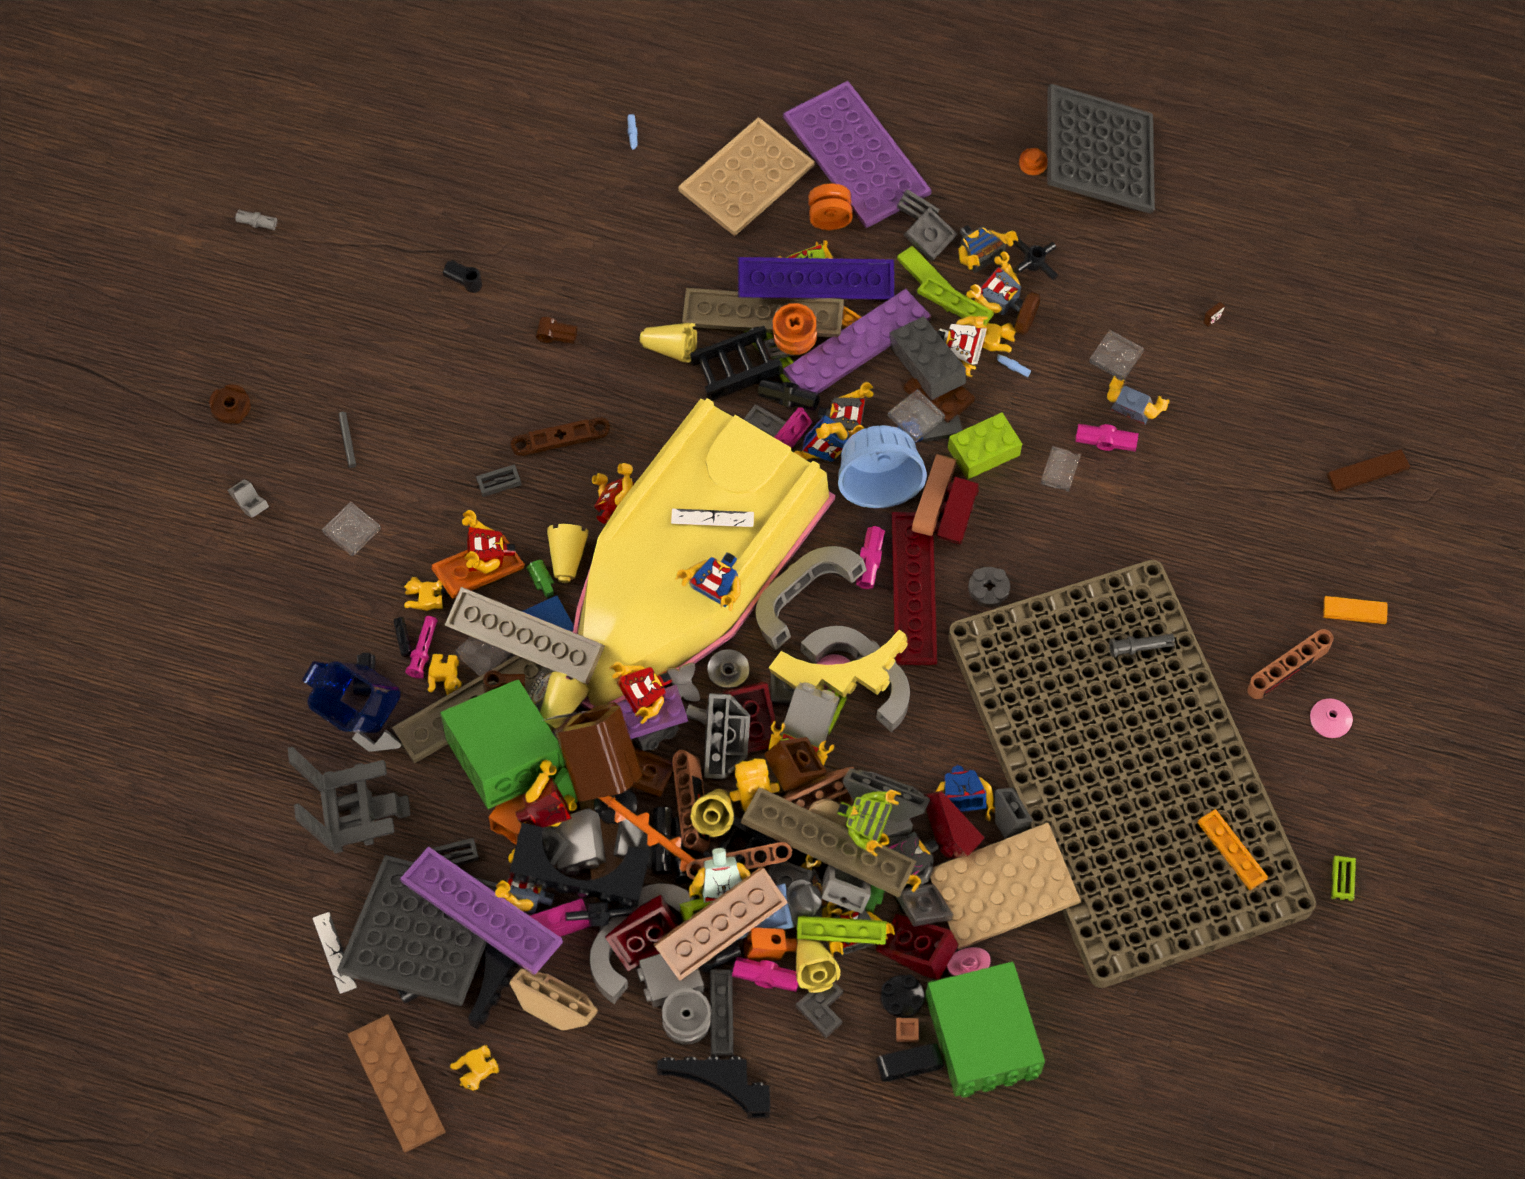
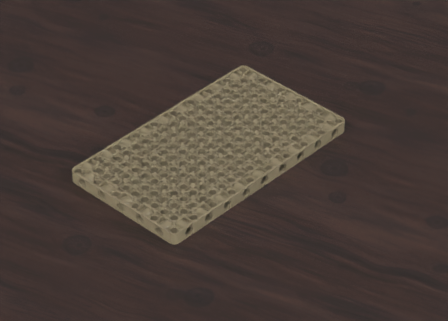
M1148 560L952 623L948 636L950 646L1010 788H1014L1030 817L1039 816L1042 819L1041 821L1033 820L1027 830L1049 823L1081 900V903L1061 911L1089 979L1094 986L1105 988L1310 917L1316 906L1315 897L1164 567L1159 561ZM1148 572H1154L1156 575H1150ZM1110 584H1116L1118 587H1112ZM1137 595H1141L1145 599H1139ZM1071 596H1077L1080 599L1076 600L1073 599ZM1118 601H1122L1126 605H1120ZM1102 607L1105 608L1107 611H1101L1098 608ZM1164 607H1169L1172 611H1168ZM1033 608H1039L1041 611L1036 612ZM1083 613L1088 617H1081L1079 614ZM1145 613H1150L1153 617H1148ZM1126 619H1131L1134 623H1128ZM1000 620L1002 624H996L994 621ZM1060 620H1066L1068 623L1064 624ZM1111 625L1115 629H1109L1106 626ZM1040 626H1047L1049 629L1044 630ZM1092 631L1095 635H1089L1087 632ZM1153 631H1159L1160 635L1170 633L1174 635L1175 641L1172 642L1175 643V646L1164 647V649L1169 651L1168 653L1161 651L1163 648L1136 651L1134 655H1129V653L1120 654L1114 658L1110 653L1109 641L1113 638L1121 640L1127 639L1128 636L1139 638L1159 636L1153 633ZM960 632L964 636H957L955 633ZM1021 632H1027L1030 635L1024 636L1021 634ZM1072 637L1076 641H1070L1067 638ZM1002 638H1008L1010 641L1004 642ZM1184 642L1188 644V646H1182L1180 643ZM1052 643L1055 644L1057 647L1052 648L1048 644ZM983 644H988V645H990L991 647H990V648H984L982 645H983ZM1095 649H1100L1103 653H1097ZM1029 650H1035L1037 653L1032 654ZM1076 655H1080V656H1082L1084 659H1081V660H1080V659H1077L1075 656H1076ZM1141 655H1147L1150 659H1145ZM1016 656L1018 659L1012 660L1009 657ZM1060 661L1063 662L1065 665L1060 666L1056 664V662ZM1122 661H1128L1131 665H1125ZM990 662H996L998 666H992ZM1103 667H1108L1112 671H1105ZM1169 667H1175L1177 671H1173ZM976 668L979 670V672L975 673L972 672L970 669ZM1036 668H1043L1045 671L1039 672ZM1084 673H1088V674H1090L1092 677L1088 678V677H1085L1083 674H1084ZM1149 673H1156L1158 677H1152ZM1017 674H1023V675H1025L1026 677H1025V678H1019V677L1017 676ZM1197 678H1201V679H1203L1205 682H1204V683H1201V682H1198L1196 679H1197ZM1068 679L1072 681V684H1067L1063 680ZM1130 679H1136L1139 683H1133ZM1003 680L1006 682V684L1002 685L999 684L997 681ZM1111 685H1116L1119 689L1115 690L1111 688ZM1177 685H1183L1185 689H1180ZM1044 686H1051L1053 690H1047ZM1092 691H1096V692H1098L1100 695H1099V696H1095V695H1093L1091 692H1092ZM1157 691H1164L1167 695H1160ZM1025 692H1031L1034 696H1027ZM1138 697H1144L1147 701H1140ZM1011 698L1012 700H1014V702L1009 703L1005 701V699ZM1071 698H1078L1080 702H1074ZM1119 703L1127 705V708L1120 707ZM1185 703H1191L1194 707H1188ZM990 704L994 706V708L988 709L985 707V705ZM1052 704H1058L1061 708H1054ZM1166 709H1171V710H1173L1175 713H1173V714L1168 713V712L1166 711ZM1033 710H1038V711H1040L1042 714L1036 715V714H1034L1032 711H1033ZM1099 710H1106L1108 714H1102ZM1151 715L1155 720H1150L1146 716ZM1213 715H1219L1222 719H1216ZM1017 716L1020 717L1022 720L1015 721L1013 717ZM1080 716H1086L1089 720L1084 721L1080 719ZM1193 721H1199L1202 725L1198 726ZM1061 722H1065V723H1067L1069 726H1068V727H1063V726L1060 725V723H1061ZM1126 722H1133L1136 726H1129ZM1179 727L1183 732H1177L1174 728ZM1107 728H1113L1116 732H1109ZM1040 729H1047L1049 733H1043ZM1093 734L1096 736V739H1090L1087 735ZM1154 734H1161L1163 738H1157ZM1027 735L1030 739L1025 740L1022 739L1020 736ZM1202 739L1208 740L1211 744L1203 743ZM1135 740H1141L1144 744L1139 745ZM1006 741V742H1008L1010 745H1009V746H1003L1000 742ZM1068 741H1075L1077 745H1070ZM1120 746L1124 751H1118L1115 747ZM1182 746H1188L1191 750L1187 751ZM1054 747L1057 749V751L1052 752L1048 748ZM1163 752L1170 753L1171 757L1164 756ZM1230 752H1236L1239 756H1232ZM1095 753H1102L1105 757L1100 758ZM1028 754H1036L1037 758H1031ZM1210 758H1216L1219 763L1212 762ZM1076 759H1082L1085 763L1079 764L1076 762ZM1143 759H1150L1152 763H1145ZM1195 764L1200 769H1193L1190 765ZM1123 765L1131 766L1132 770L1125 769ZM1056 766H1063L1065 770H1058ZM1109 771L1113 776H1106L1103 772ZM1171 771H1177L1180 775L1175 776ZM1043 772L1046 776L1039 777L1036 773ZM1157 777L1160 782H1154L1151 778ZM1218 777H1225L1228 781H1221ZM1021 778L1024 779L1026 782L1021 784L1018 783L1016 779ZM1084 778H1090L1093 782L1087 783L1084 781ZM1199 783H1205L1208 788H1202ZM1070 784L1073 789H1066L1064 785ZM1131 784H1138L1141 788L1136 789ZM1184 789L1188 794L1184 795L1179 790ZM1246 789H1253L1255 794L1249 793ZM1118 790L1121 795H1115L1111 791ZM1044 791H1051L1054 795L1048 796ZM1227 795L1234 796L1236 800L1228 799ZM1159 796H1166L1169 800L1163 801ZM1091 797H1099L1101 801L1096 802ZM1145 802L1149 807H1142L1139 803ZM1207 802L1215 803L1216 807L1209 806ZM1072 803L1080 804L1081 808L1073 807ZM1193 808L1197 813H1190L1187 809ZM1057 809L1061 811L1062 814L1056 815L1052 812V810ZM1120 809L1128 810L1129 814L1121 813ZM1214 809L1218 811L1263 871H1267L1270 874L1266 881L1252 890L1246 887L1206 833L1196 830V827H1200L1197 823L1198 820ZM1235 814H1241L1245 819H1238ZM1105 815L1110 820L1104 821L1100 818V816ZM1167 815H1174L1177 820H1171ZM1148 821H1154L1157 826H1150ZM1080 822H1087L1090 826L1083 827L1080 825ZM1264 826L1270 827L1273 831H1266ZM1065 828L1069 830L1070 833L1064 834L1060 831V829ZM1128 828H1135L1137 833H1131ZM1244 833H1250L1253 838L1245 837ZM1114 834L1118 839L1112 840L1108 835ZM1176 834H1183L1185 839H1179ZM1162 840L1166 845L1161 846L1156 841ZM1088 841H1095L1098 845L1091 846ZM1204 846H1210L1214 851L1209 852ZM1073 847L1077 849L1078 852L1071 853L1068 850V848ZM1136 847H1143L1146 852H1139ZM1252 852H1258L1262 857H1255ZM1122 853L1125 855L1126 858L1120 859L1116 856V854ZM1184 853H1191L1194 858H1188ZM1170 859L1174 864L1168 865L1164 860ZM1103 860L1106 865L1101 866L1096 861ZM1213 865L1220 866L1222 871L1215 870ZM1281 865L1289 866L1290 870L1283 869ZM1081 866L1085 868L1086 871L1079 872L1077 871L1076 867ZM1151 866L1154 871H1147L1144 867ZM1193 872L1201 873L1202 877L1194 876ZM1124 873H1132L1134 878H1127ZM1111 879L1114 884L1108 885L1104 880ZM1173 879H1180L1182 884H1176ZM1226 884L1231 890H1225L1221 885ZM1153 885H1159L1163 890L1156 891ZM1091 886L1093 887L1094 891L1089 892L1085 890L1084 887ZM1270 890L1277 891L1279 896H1273ZM1207 891L1211 897H1205L1201 892ZM1133 892H1139L1143 897L1137 898L1133 895ZM1250 897H1256L1259 903L1252 902ZM1118 898L1122 901V904H1115L1112 899ZM1181 898H1188L1191 903L1186 904ZM1299 903L1306 904L1308 909H1302ZM1166 904L1170 906L1171 910H1164L1161 905ZM1230 904L1238 905L1239 910L1231 908ZM1099 905L1102 911H1096L1092 906ZM1147 911L1151 917H1144L1141 912ZM1210 911H1217L1220 916L1215 917L1211 915ZM1263 916L1267 918L1268 922L1264 923L1260 921L1259 917ZM1190 917H1196L1200 923H1193ZM1121 918H1128L1131 923L1124 924ZM1170 924L1178 925L1179 930H1173ZM1101 925H1108L1111 930L1105 931L1101 928ZM1219 930H1225L1228 936H1222ZM1086 931L1091 937L1085 938L1080 932ZM1149 931L1158 932L1159 937H1153ZM1129 938H1137L1139 943L1134 944L1130 942ZM1183 943L1187 945L1188 949L1182 950L1178 944ZM1115 944L1119 950L1114 951L1110 949L1109 945ZM1144 957L1148 963H1140L1138 958ZM1097 971H1104L1107 977L1098 976Z

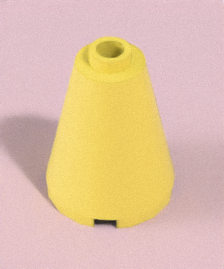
M693 323L649 327L641 332L640 343L643 344L644 348L684 363H690V353L694 352L697 347V330H693L695 326Z
M558 524V528L553 529V525L547 528L553 573L558 582L570 583L571 580L575 579L589 532L588 529L582 531V526Z
M552 672L549 676L540 714L545 720L556 715L573 713L589 693L588 688L575 678L572 681L566 679L567 674ZM569 717L545 720L551 731L555 732Z
M716 789L700 797L692 806L691 821L696 830L701 834L717 837L726 833L733 824L734 812L729 793L723 789Z
M797 939L796 978L799 986L802 989H808L812 993L830 989L833 986L832 983L840 978L841 970L839 964L820 940Z

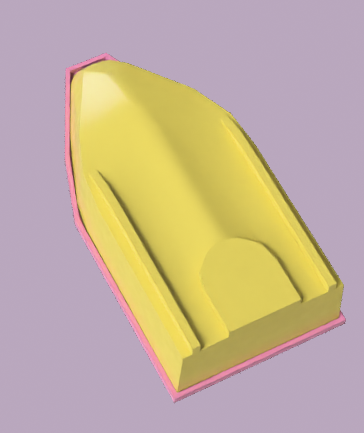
M708 398L705 401L703 399L698 401L617 506L598 537L593 560L577 605L573 633L601 643L605 647L589 684H584L588 688L589 693L580 704L582 707L590 711L595 706L613 702L619 703L626 700L617 685L618 679L621 676L613 679L612 675L616 672L613 669H609L616 662L622 665L651 667L655 674L659 675L669 668L679 669L682 665L697 663L734 637L757 606L763 591L779 576L835 500L836 495L828 490L827 473L820 469V464L815 461L810 463L792 452L791 447L742 418L736 415L731 416L720 410ZM672 509L754 512L753 527L671 524ZM726 552L737 558L732 568L737 571L738 578L741 580V595L733 604L732 611H729V605L726 608L724 606L721 608L717 602L692 589L689 584L690 580H688L686 586H682L683 579L675 580L677 572L681 569L686 570L711 557L721 562Z

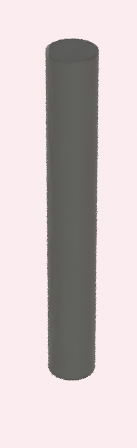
M340 412L338 416L348 467L354 468L356 467L347 415L346 412Z

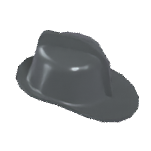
M806 880L792 882L787 889L786 895L794 925L798 927V916L822 917V894L819 889Z

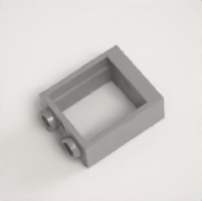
M828 864L822 877L821 899L863 914L871 895V884Z

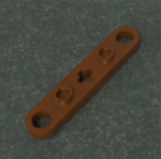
M597 417L528 432V434L516 435L511 440V450L517 456H525L604 438L610 432V423L606 418ZM602 424L605 426V429L599 432L594 427ZM558 433L562 434V440L559 439ZM518 442L526 443V446L523 449H517L515 445Z

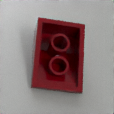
M760 682L723 691V694H731L750 714L748 753L769 748L771 734L773 733L771 725L776 720L767 683Z
M942 791L925 794L924 796L930 798L926 811L936 842L941 847V852L951 859L969 856L983 841L984 836Z
M660 894L642 904L609 932L605 939L626 970L630 971L640 965V960L660 954L654 943L681 924Z
M896 914L891 922L895 935L892 933L886 934V944H878L876 951L920 975L939 980L959 945L952 931L932 924L913 926L908 917Z

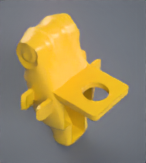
M754 758L751 761H742L735 765L736 787L738 790L731 791L729 796L732 801L740 800L744 812L748 809L759 787L771 793L780 791V786L777 782L770 783L765 759Z

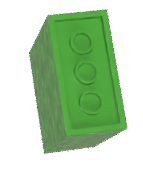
M519 679L440 712L446 741L487 809L527 793L538 775L543 773L540 769L542 761L549 760L552 765L556 766V773L548 776L549 778L552 777L553 780L561 768L565 767L558 740Z
M1014 962L928 983L925 999L955 1096L968 1097L978 1090L988 1092L994 1090L998 1085L1011 1086L1021 1079L1031 1081L1039 1077L1038 1075L1042 1072L1045 1060Z

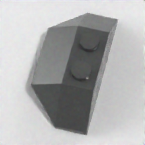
M709 693L704 740V778L726 779L735 769V765L744 761L748 756L750 714L731 694Z
M849 768L843 779V784L854 802L857 797L861 798L863 794L876 791L888 792L889 790H894L901 793V795H895L894 800L899 802L898 805L890 803L892 805L888 817L890 821L901 822L923 814L930 802L929 797L924 796L914 787L874 772L856 771Z

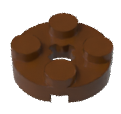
M228 384L224 385L225 388L216 389L209 400L212 416L223 423H241L251 408L249 396L244 388ZM230 401H233L234 406L227 407V405H225V403H230Z

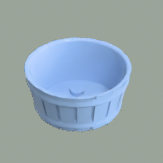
M886 425L872 426L858 431L846 441L841 453L838 486L842 495L848 501L858 506L888 508L902 504L915 497L925 485L927 472L924 462L916 449L915 442L907 432L897 427Z

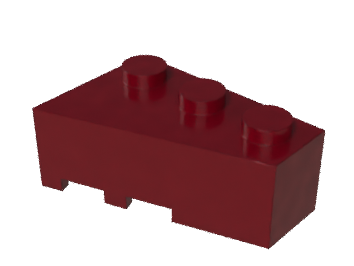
M955 477L953 482H949L946 492L949 494L948 501H943L941 513L944 514L942 520L937 521L934 531L937 532L938 539L959 545L962 544L969 517L974 507L973 504L979 492V483Z

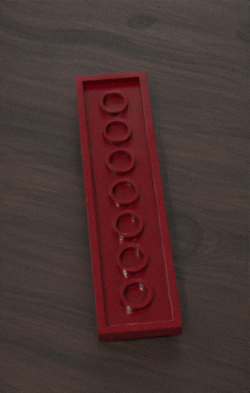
M892 512L894 635L898 630L906 634L908 643L902 653L898 652L895 661L897 665H937L934 535L929 536L912 531L916 512Z

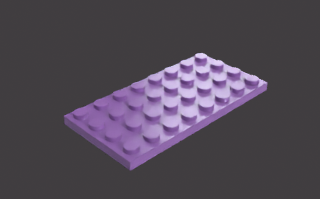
M849 81L783 113L785 121L832 184H840L850 190L852 210L865 228L900 211L896 206L905 190H910L922 199L931 195L929 186Z

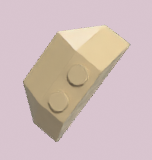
M520 969L510 981V985L523 1010L562 1031L586 1026L597 1014V1008L593 1006V1003L586 994L549 974L537 972L533 975L525 969Z

